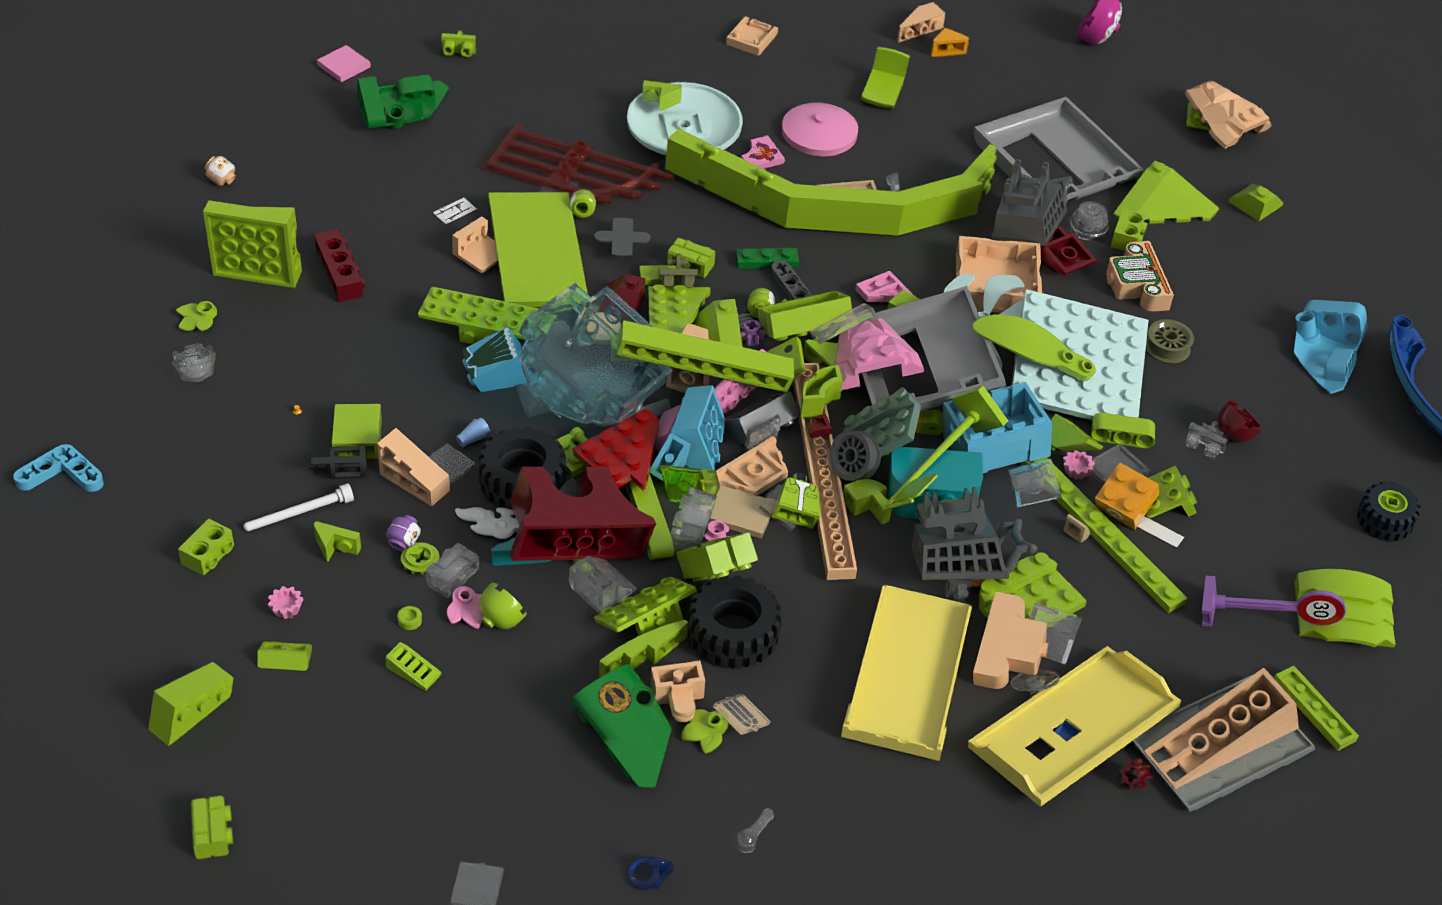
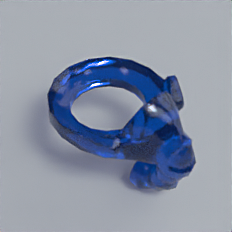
M648 856L637 859L629 869L630 883L640 890L652 887L657 889L662 884V881L673 872L674 864L658 857ZM644 863L651 864L654 868L652 877L646 881H638L634 876L636 868Z

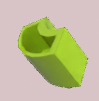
M839 365L822 368L816 371L809 381L805 382L800 409L801 418L818 417L823 414L826 404L840 399L843 379Z

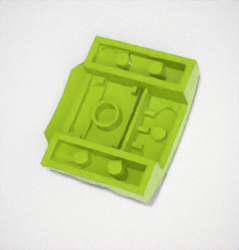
M1317 569L1297 574L1294 581L1296 602L1302 595L1308 592L1322 590L1340 596L1346 605L1344 618L1332 625L1320 626L1310 624L1304 621L1297 613L1299 636L1320 638L1326 641L1359 643L1372 647H1395L1391 584L1373 575L1344 569Z

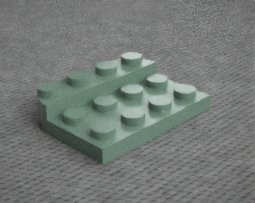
M902 387L894 394L883 397L876 404L865 407L857 415H850L844 422L846 427L843 432L849 430L866 431L872 434L879 444L882 457L914 440L921 405Z

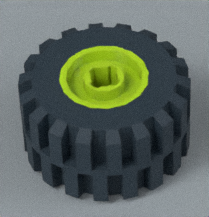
M1385 481L1380 482V484L1374 483L1364 493L1357 512L1359 525L1363 524L1362 529L1364 531H1370V536H1379L1378 540L1383 541L1384 538H1387L1388 542H1393L1395 538L1396 541H1401L1402 538H1407L1412 533L1421 512V504L1417 501L1418 497L1413 495L1410 489H1405L1401 484L1396 485L1395 482L1386 483Z

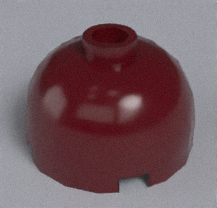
M1229 400L1219 411L1218 425L1221 428L1219 433L1227 441L1230 439L1241 443L1250 441L1262 431L1259 428L1260 424L1245 408L1243 410L1238 409L1239 403Z

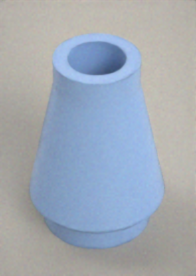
M483 418L473 419L456 436V440L464 448L471 443L486 438L487 434L490 433V428Z

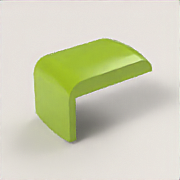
M878 47L873 69L861 100L877 107L894 109L904 83L910 56L897 50Z

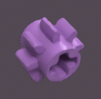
M748 320L744 322V327L740 326L741 340L746 345H759V339L764 340L765 331H763V324L760 325L758 321Z

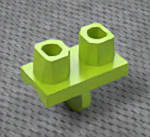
M458 31V34L442 33V52H444V55L451 56L454 53H461L463 57H470L472 54H476V36L463 35L462 31Z

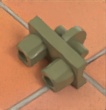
M676 253V259H668V265L675 266V269L659 268L658 275H661V282L664 286H674V275H682L681 285L693 287L695 276H697L698 269H681V266L689 265V260H681L680 253Z

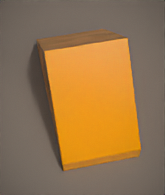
M944 28L933 40L931 56L966 54L969 38Z

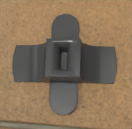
M613 218V231L601 230L597 231L594 235L595 240L599 242H612V255L631 256L633 243L645 244L651 240V236L646 232H633V219Z

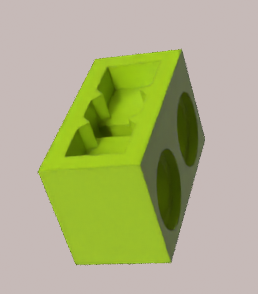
M1123 208L1113 235L1111 247L1125 251L1127 244L1142 241L1144 235L1141 234H1145L1148 224L1144 222L1146 214Z
M208 519L178 548L181 565L205 576L210 569L215 568L218 561L225 554L232 550L234 546L232 530Z

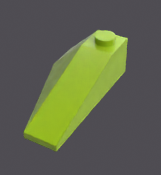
M735 299L713 301L698 313L693 323L696 326L708 329L709 340L742 347Z

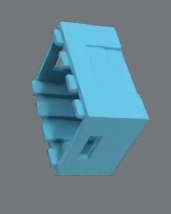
M1022 382L988 391L1008 419V422L1003 427L975 433L970 426L950 446L952 451L982 453L983 473H987L992 469L1028 460L1034 461L1050 457L1052 422L1027 383ZM952 400L943 402L944 439L965 419Z

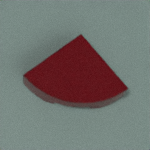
M826 414L816 417V420L810 425V438L832 434V428Z

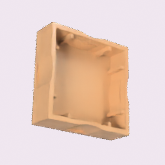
M959 236L956 251V277L961 274L975 275V279L968 286V290L977 311H984L985 285L988 279L995 275L1017 276L1024 283L1025 287L1012 289L1004 293L996 302L991 312L1002 313L1023 300L1026 289L1042 293V278L1039 273L1041 264L1040 243L996 241L988 238Z

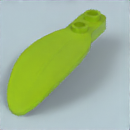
M989 315L979 318L973 323L972 328L978 335L1033 362L1057 367L1059 370L1081 381L1090 380L1096 372V367L1091 360L1069 350L1051 332L1027 319L1011 315Z

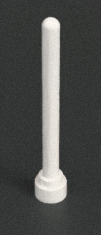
M349 483L339 486V489H336L332 494L246 522L243 528L245 531H252L337 501L348 503L354 501V495Z

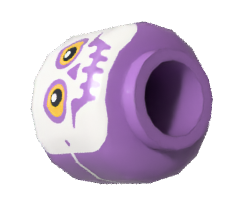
M409 515L395 517L386 532L388 544L398 551H403L406 547L413 546L421 533L420 527L416 524L417 520Z

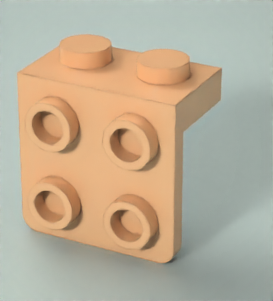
M480 217L452 235V254L481 273L498 264L495 240L487 236L488 220Z

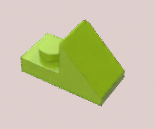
M644 80L642 100L659 102V111L681 103L682 85Z
M315 521V539L327 562L330 560L335 549L344 553L358 555L361 550L360 533Z

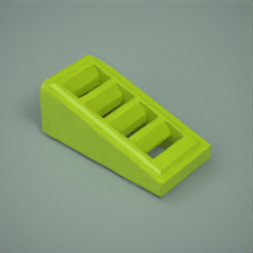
M399 642L386 656L387 669L424 691H427L441 676V671L402 642ZM417 667H419V670L416 673H413V671ZM425 672L429 673L423 680L420 678Z

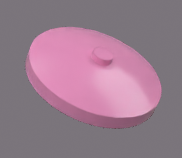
M807 103L796 106L786 113L782 122V135L791 147L802 153L814 156H833L849 150L855 144L858 135V125L854 117L840 107L826 103Z

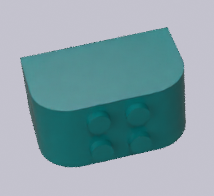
M900 447L890 452L886 474V499L889 500L936 449ZM944 451L918 478L931 474H937L938 477L917 498H914L913 503L892 508V512L900 517L918 519L916 505L923 503L924 493H927L929 499H932V493L935 492L938 501L963 498L964 488H967L969 494H971L972 487H976L979 499L983 481L982 453Z

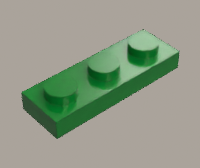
M797 248L736 249L738 269L772 268V264L779 260L786 261L792 268L799 267Z

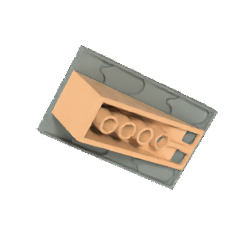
M1262 668L1254 675L1248 676L1170 713L1131 741L1189 812L1197 810L1219 797H1224L1251 781L1260 779L1315 750L1312 742L1299 729L1296 703L1265 668Z

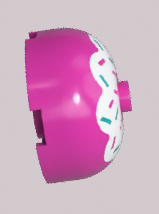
M1094 0L1095 4L1091 6L1089 12L1085 15L1077 31L1076 38L1087 44L1097 45L1106 41L1112 33L1115 34L1121 25L1118 23L1122 14V6L1119 0Z

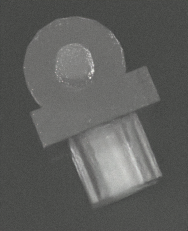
M1216 421L1211 426L1206 423L1200 426L1191 422L1185 445L1191 449H1196L1201 443L1206 446L1204 454L1214 459L1219 453L1223 454L1225 452L1228 439L1222 437L1224 432L1217 429L1219 423Z

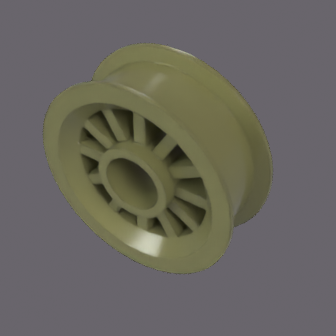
M1169 319L1158 320L1151 324L1148 329L1146 350L1153 358L1161 362L1179 363L1189 357L1190 347L1194 342V335L1181 322Z

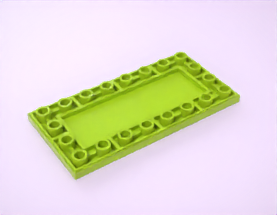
M489 193L488 200L503 301L534 308L588 306L589 298L572 209L569 206V193Z

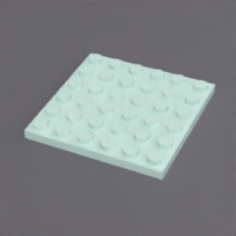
M1026 289L1023 296L1021 318L1040 325L1056 336L1069 350L1091 360L1096 367V372L1090 380L1081 381L1059 370L1057 367L1045 366L1015 354L1011 385L1026 382L1044 409L1092 420L1097 413H1110L1138 418L1148 320Z

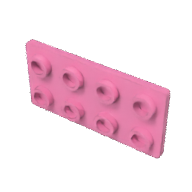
M728 379L722 380L714 387L723 414L733 410L740 400L748 397L750 392L759 386Z

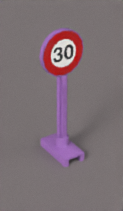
M1205 576L1202 604V626L1212 627L1215 609H1225L1226 607L1295 611L1304 621L1320 626L1337 623L1344 618L1346 613L1345 602L1340 596L1332 592L1322 590L1311 591L1302 595L1297 602L1226 597V595H1217L1215 576Z

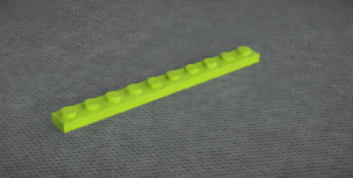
M1047 457L1021 462V465L1070 515L1088 527L1090 535L1167 613L1186 604L1188 598Z

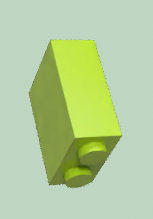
M335 404L332 447L366 445L367 459H379L377 443L381 440V404ZM359 451L336 452L338 456H359Z

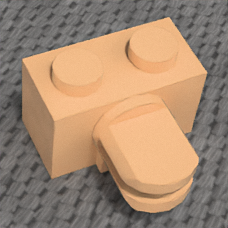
M701 661L651 667L650 685L655 694V699L658 704H670L672 716L676 721H690L695 714L696 706L694 700L704 698L705 677Z

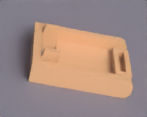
M745 16L727 36L726 45L759 56L775 38L778 28H772V25L754 19L749 22V18Z

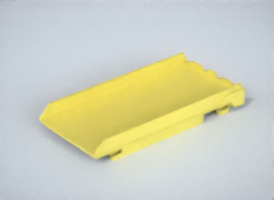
M883 585L852 703L848 705L841 737L940 761L947 730L945 723L972 605Z

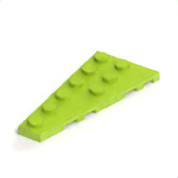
M659 284L648 286L649 326L682 333L688 323L692 324L697 317L699 308L705 304V299L710 296L711 287H685L683 285L671 287Z

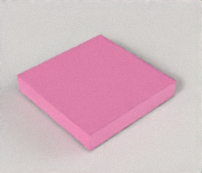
M347 45L317 59V65L340 82L371 67L370 61Z

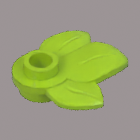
M209 301L200 302L198 305L190 303L177 308L176 312L184 317L179 324V329L190 331L197 328L200 331H204L210 328L213 324V318L217 315V308Z
M703 709L695 710L694 717L683 729L681 738L683 741H700L704 754H707L721 744L722 734L728 728L729 722L718 711L708 712ZM720 720L717 724H712L713 721Z

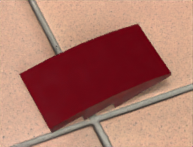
M1060 225L1047 245L1040 246L1041 261L1064 276L1097 261L1074 233L1067 234Z

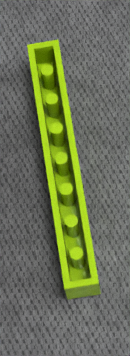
M624 320L617 335L616 355L783 392L788 391L794 379L793 358Z

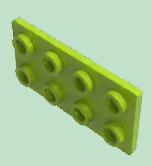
M667 577L662 579L656 586L644 588L640 594L634 597H627L614 607L603 609L600 614L594 616L595 622L615 632H620L635 624L637 634L640 636L661 626L682 621L683 616L678 601L696 593L697 590L693 585L674 577Z

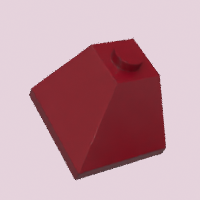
M624 274L604 285L593 312L603 311L612 313L622 322L624 320L634 323L645 297V278Z

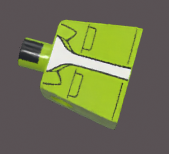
M796 473L793 475V478H787L779 491L772 517L813 529L821 516L818 487L807 483V476L803 473Z

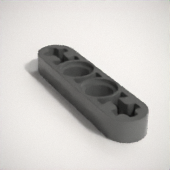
M779 260L772 264L771 275L789 300L799 299L794 296L797 294L805 297L812 296L789 263ZM790 281V282H794L795 284H794V285H788V284H786L785 282Z

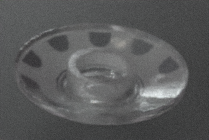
M1038 670L1036 675L1021 673L1011 679V686L1016 690L1030 692V695L1035 696L1039 692L1058 684L1060 676L1058 673L1050 670Z

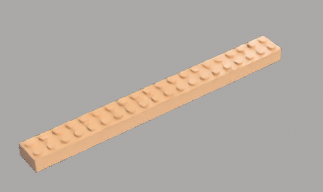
M804 363L806 371L794 376L792 383L796 406L799 412L805 382L809 381L815 375V372L820 370L819 363ZM826 405V406L824 407L823 414H826V415H827V418H828V420H829L828 411H827V405ZM800 415L798 418L810 484L818 487L821 516L817 521L826 580L856 579L857 566L841 480L834 472L830 462V449L833 443L832 434L810 438V425L816 420V417L801 418Z

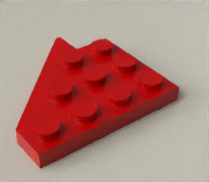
M644 408L572 448L573 455L586 467H608L618 488L632 481L644 491L647 487L657 440L659 419Z

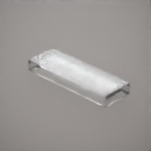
M864 303L817 327L810 334L812 339L821 344L876 314L872 307Z

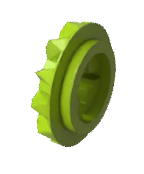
M415 543L411 547H406L401 554V563L404 565L405 570H411L412 574L421 572L423 575L425 571L432 572L434 566H438L439 553L434 546L428 543ZM424 554V560L416 563V559H420Z

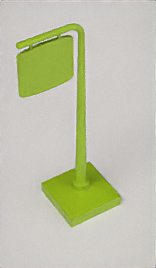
M983 385L957 393L951 398L965 419L886 503L887 509L913 503L914 498H917L938 475L931 474L918 477L970 426L975 433L1003 427L1008 422L1006 416Z

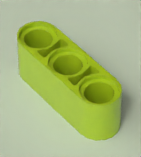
M1097 413L1092 418L1091 436L1099 442L1150 448L1155 444V423L1149 419Z

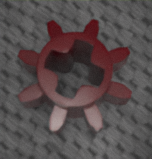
M1141 758L1136 759L1134 763L1132 760H1126L1125 764L1127 767L1119 769L1123 777L1120 782L1130 784L1129 790L1136 789L1137 785L1140 789L1146 788L1145 781L1153 778L1149 775L1148 770L1151 766L1143 765Z

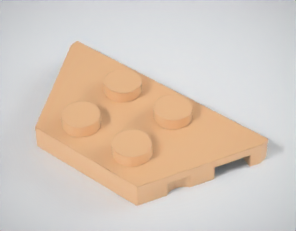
M772 436L711 473L708 481L758 496L787 478L788 469L782 461L781 451H778L776 446V438Z

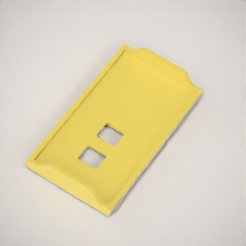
M1107 646L1046 687L1048 689L1042 690L968 741V748L1041 807L1179 708L1181 700L1171 693L1164 678L1128 651L1115 652ZM1064 721L1069 722L1080 731V733L1068 741H1065L1053 731L1055 727ZM1039 738L1054 749L1053 752L1041 760L1025 749Z

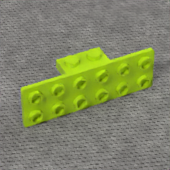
M431 287L418 312V317L459 326V340L464 343L474 344L506 327L511 329L516 338L541 343L553 318V311Z

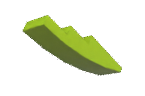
M682 620L661 626L621 645L599 661V676L602 677L626 664H630L634 670L647 659L653 664L657 663L688 637L689 622Z

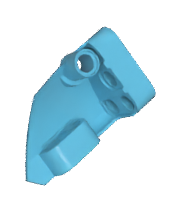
M1310 300L1303 312L1297 314L1295 318L1297 330L1294 355L1307 373L1324 390L1332 394L1344 389L1355 367L1357 351L1368 331L1366 309L1362 304L1356 302Z

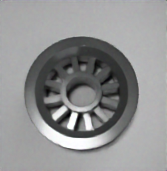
M849 430L840 433L834 439L830 449V462L834 472L840 478L849 481L869 479L875 474L880 465V447L872 434L866 431Z

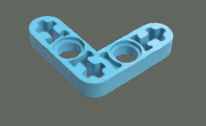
M68 444L52 449L14 473L16 487L24 491L38 486L61 471H65L88 492L98 491L104 485L102 473L73 446ZM43 465H51L47 470L39 469ZM78 465L84 466V468H83L82 470H79V471L73 470V468H74L75 466H78Z

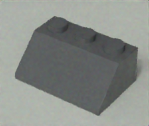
M790 391L771 394L726 417L724 431L738 445L748 444V446H751L752 444L747 442L754 441L755 438L757 443L758 437L760 440V435L762 437L763 432L766 435L765 437H767V434L769 436V433H772V431L775 434L777 432L776 428L780 426L787 427L793 424V419L800 416V412ZM767 421L770 423V425L765 430L763 428H760L758 430L757 437H754L753 434H749L751 433V429L753 430L755 429V427H763L759 426L761 424L766 426L764 423Z

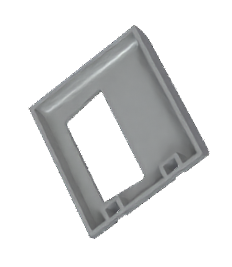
M1067 97L974 127V138L977 145L983 151L989 144L996 146L995 155L997 159L995 163L1010 178L1015 160L1003 147L1027 136H1033L1081 183V185L1077 186L1073 183L1068 185L1067 201H1074L1111 188L1116 183L1122 184L1139 178L1144 172V169ZM1021 167V173L1024 174V175H1026V176H1028V177H1031V176Z
M967 286L863 316L847 323L848 325L882 318L899 336L912 331L917 332L938 388L937 393L915 397V394L911 393L921 405L920 411L941 406L943 402L950 401L955 394L982 385L987 391L1006 386L1005 378L990 341L978 335L972 328L973 323L980 317ZM880 369L861 373L871 405L876 404L883 397L889 396Z

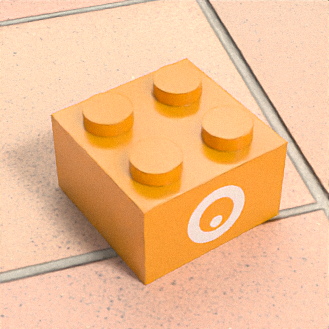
M1119 462L1095 497L1096 507L1135 530L1159 496V484Z

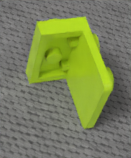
M1176 466L1148 477L1159 484V496L1146 513L1147 518H1153L1182 505L1188 517L1197 513L1194 504L1197 503L1193 492H1188L1187 489L1191 487L1185 474L1181 476Z

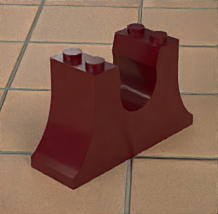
M522 467L510 499L519 529L509 555L512 561L643 558L656 522L653 517L637 509L624 497L608 467H586L575 497L559 491L554 486L552 477L544 467Z

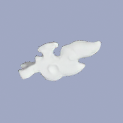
M480 507L457 508L455 510L459 518L477 522L476 525H471V529L481 535L507 539L515 532H518L519 529L517 518H513L515 513L509 508L501 507L496 509V512L501 514L500 518H495L493 511Z

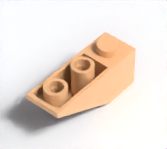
M934 2L919 6L899 26L897 41L902 42L942 29L945 12Z

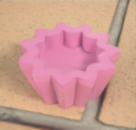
M1074 450L1073 453L1067 452V456L1063 457L1066 474L1075 480H1082L1084 477H1087L1093 471V466L1095 465V462L1091 460L1092 456L1086 455L1085 451L1081 453L1077 450Z
M283 586L280 590H273L274 594L268 596L270 601L268 606L278 618L283 617V619L293 618V615H297L304 600L303 597H300L301 591H295L294 587L287 589Z

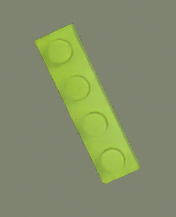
M1295 666L1275 674L1274 679L1337 751L1357 741L1359 735Z

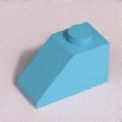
M671 432L651 466L650 473L667 484L675 483L686 464L691 444Z

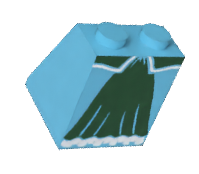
M509 327L462 350L465 357L462 359L466 370L469 371L467 378L472 386L476 385L480 392L536 382L527 352Z

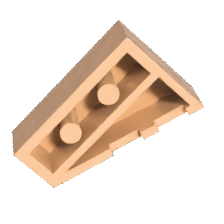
M397 428L377 443L381 476L431 507L450 491L449 475Z

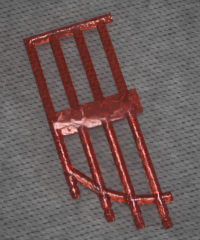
M516 123L485 165L486 168L572 194L583 188L570 185L571 179L599 187L601 189L589 191L593 193L596 201H602L605 204H611L612 198L608 195L614 194L642 199L643 193L637 190L633 191V188L638 186L660 191L661 185L659 183L648 180L651 176L664 178L668 181H673L674 179L673 174L658 170L659 165L657 163H653L648 167L592 150L593 146L588 145L584 141H575L573 144L523 130L521 123ZM516 136L568 152L566 155L514 141ZM510 147L560 163L556 167L506 152V150ZM590 157L643 174L636 177L585 162V159ZM501 158L552 174L549 178L497 162ZM581 168L627 183L616 185L576 172Z

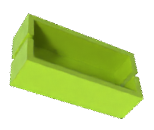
M838 291L757 308L759 324H763L765 335L775 339V341L788 339L787 336L794 334L795 336H804L808 334V331L815 330V332L826 331L827 327L830 326L836 328L843 327L848 322L854 321L850 296Z
M750 532L718 538L699 544L700 547L693 546L676 552L684 579L692 578L693 582L720 578L729 575V572L748 569L751 567V562L758 560Z

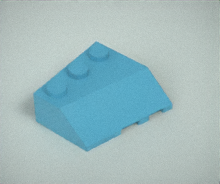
M713 385L687 388L686 394L682 398L680 410L677 412L676 421L671 428L672 433L691 444L685 465L708 478L711 473L716 471L715 463H720L721 455L719 454L718 443L723 441L726 420Z

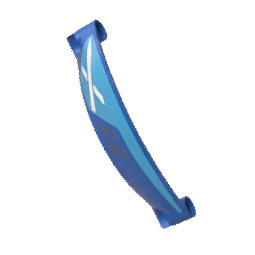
M1398 315L1393 319L1388 332L1396 372L1419 418L1433 433L1442 439V417L1429 404L1414 384L1415 365L1426 350L1425 342L1415 328H1411L1412 320L1407 316Z

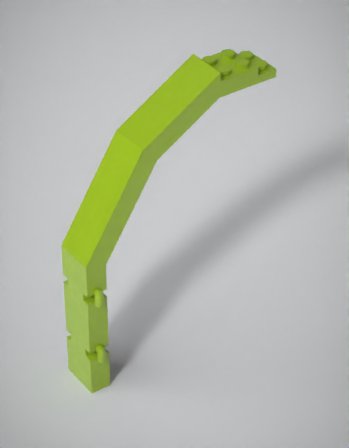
M677 129L667 141L665 169L697 185L699 184L705 187V189L750 211H754L785 228L898 236L977 214L982 196L984 194L987 195L991 188L989 182L995 172L993 166L997 159L995 155L997 147L989 144L962 175L895 192L794 184L721 148H717L694 135Z

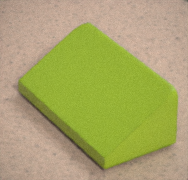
M264 641L258 650V667L306 671L309 666L312 645Z

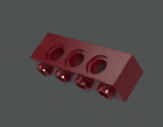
M339 229L314 234L316 252L338 302L363 297L362 288H365V281L363 275L359 276V267L357 262H353L351 249H347L346 237L341 236Z

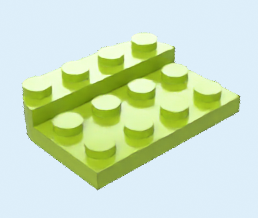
M1037 553L1018 561L1014 570L1009 573L1008 579H985L981 584L978 598L979 609L988 619L996 591L1019 596L1025 603V618L1045 622L1047 627L1085 607L1087 600L1056 570L1058 564L1045 553Z

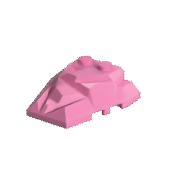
M882 318L841 327L835 365H839L843 379L841 390L859 387V373L893 365L899 366L902 376L924 372L918 353Z

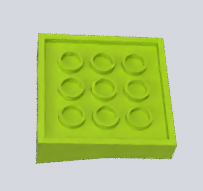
M208 201L203 210L213 276L295 288L302 273L301 258L296 247L297 224L295 208L249 207Z

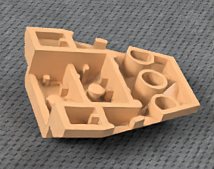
M1214 81L1205 82L1185 92L1195 111H1201L1203 114L1202 122H1208L1211 127L1210 135L1224 149L1236 144L1241 135L1251 129H1254L1259 134L1271 127L1269 117L1261 108Z

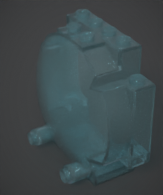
M574 283L525 318L519 330V333L526 339L518 360L522 363L523 373L529 384L528 389L560 418L563 416L578 423L587 425L594 423L599 426L617 424L639 411L646 398L665 384L673 370L669 366L616 355L617 335L623 320L653 326L608 286L590 297Z

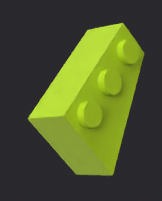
M211 662L155 690L148 730L166 745L170 746L230 697L233 677L214 662Z

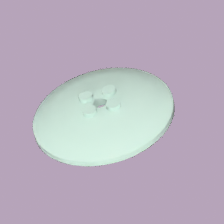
M670 83L682 85L681 103L663 111H659V102L643 101V92L631 102L628 108L627 125L631 134L643 146L663 155H666L668 138L677 129H681L723 150L736 141L742 129V114L737 104L719 90L696 83Z

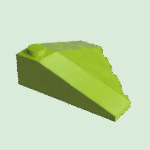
M1154 161L1113 213V217L1119 219L1122 209L1125 208L1146 214L1145 220H1148L1149 224L1164 223V219L1171 218L1175 219L1176 223L1190 222L1191 218L1200 217L1202 221H1210L1219 211V208L1172 168Z

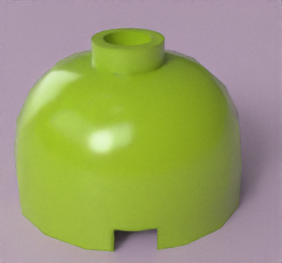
M491 582L479 599V611L483 615L481 621L490 629L493 626L501 630L511 629L519 624L527 613L520 612L523 608L522 605L505 589L499 592L495 589L498 584Z

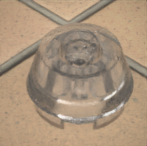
M1093 201L1081 203L1070 217V228L1076 231L1077 237L1090 241L1092 237L1099 236L1102 238L1109 229L1106 208Z
M203 343L184 346L185 350L178 353V351H174L172 353L173 361L171 364L184 381H202L214 373L216 353L213 352L211 345L203 348Z

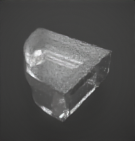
M891 173L887 176V184L891 187L890 191L899 192L898 173Z

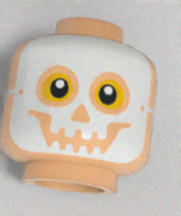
M222 156L212 157L204 167L206 176L218 186L226 183L229 185L236 177L234 174L235 166Z

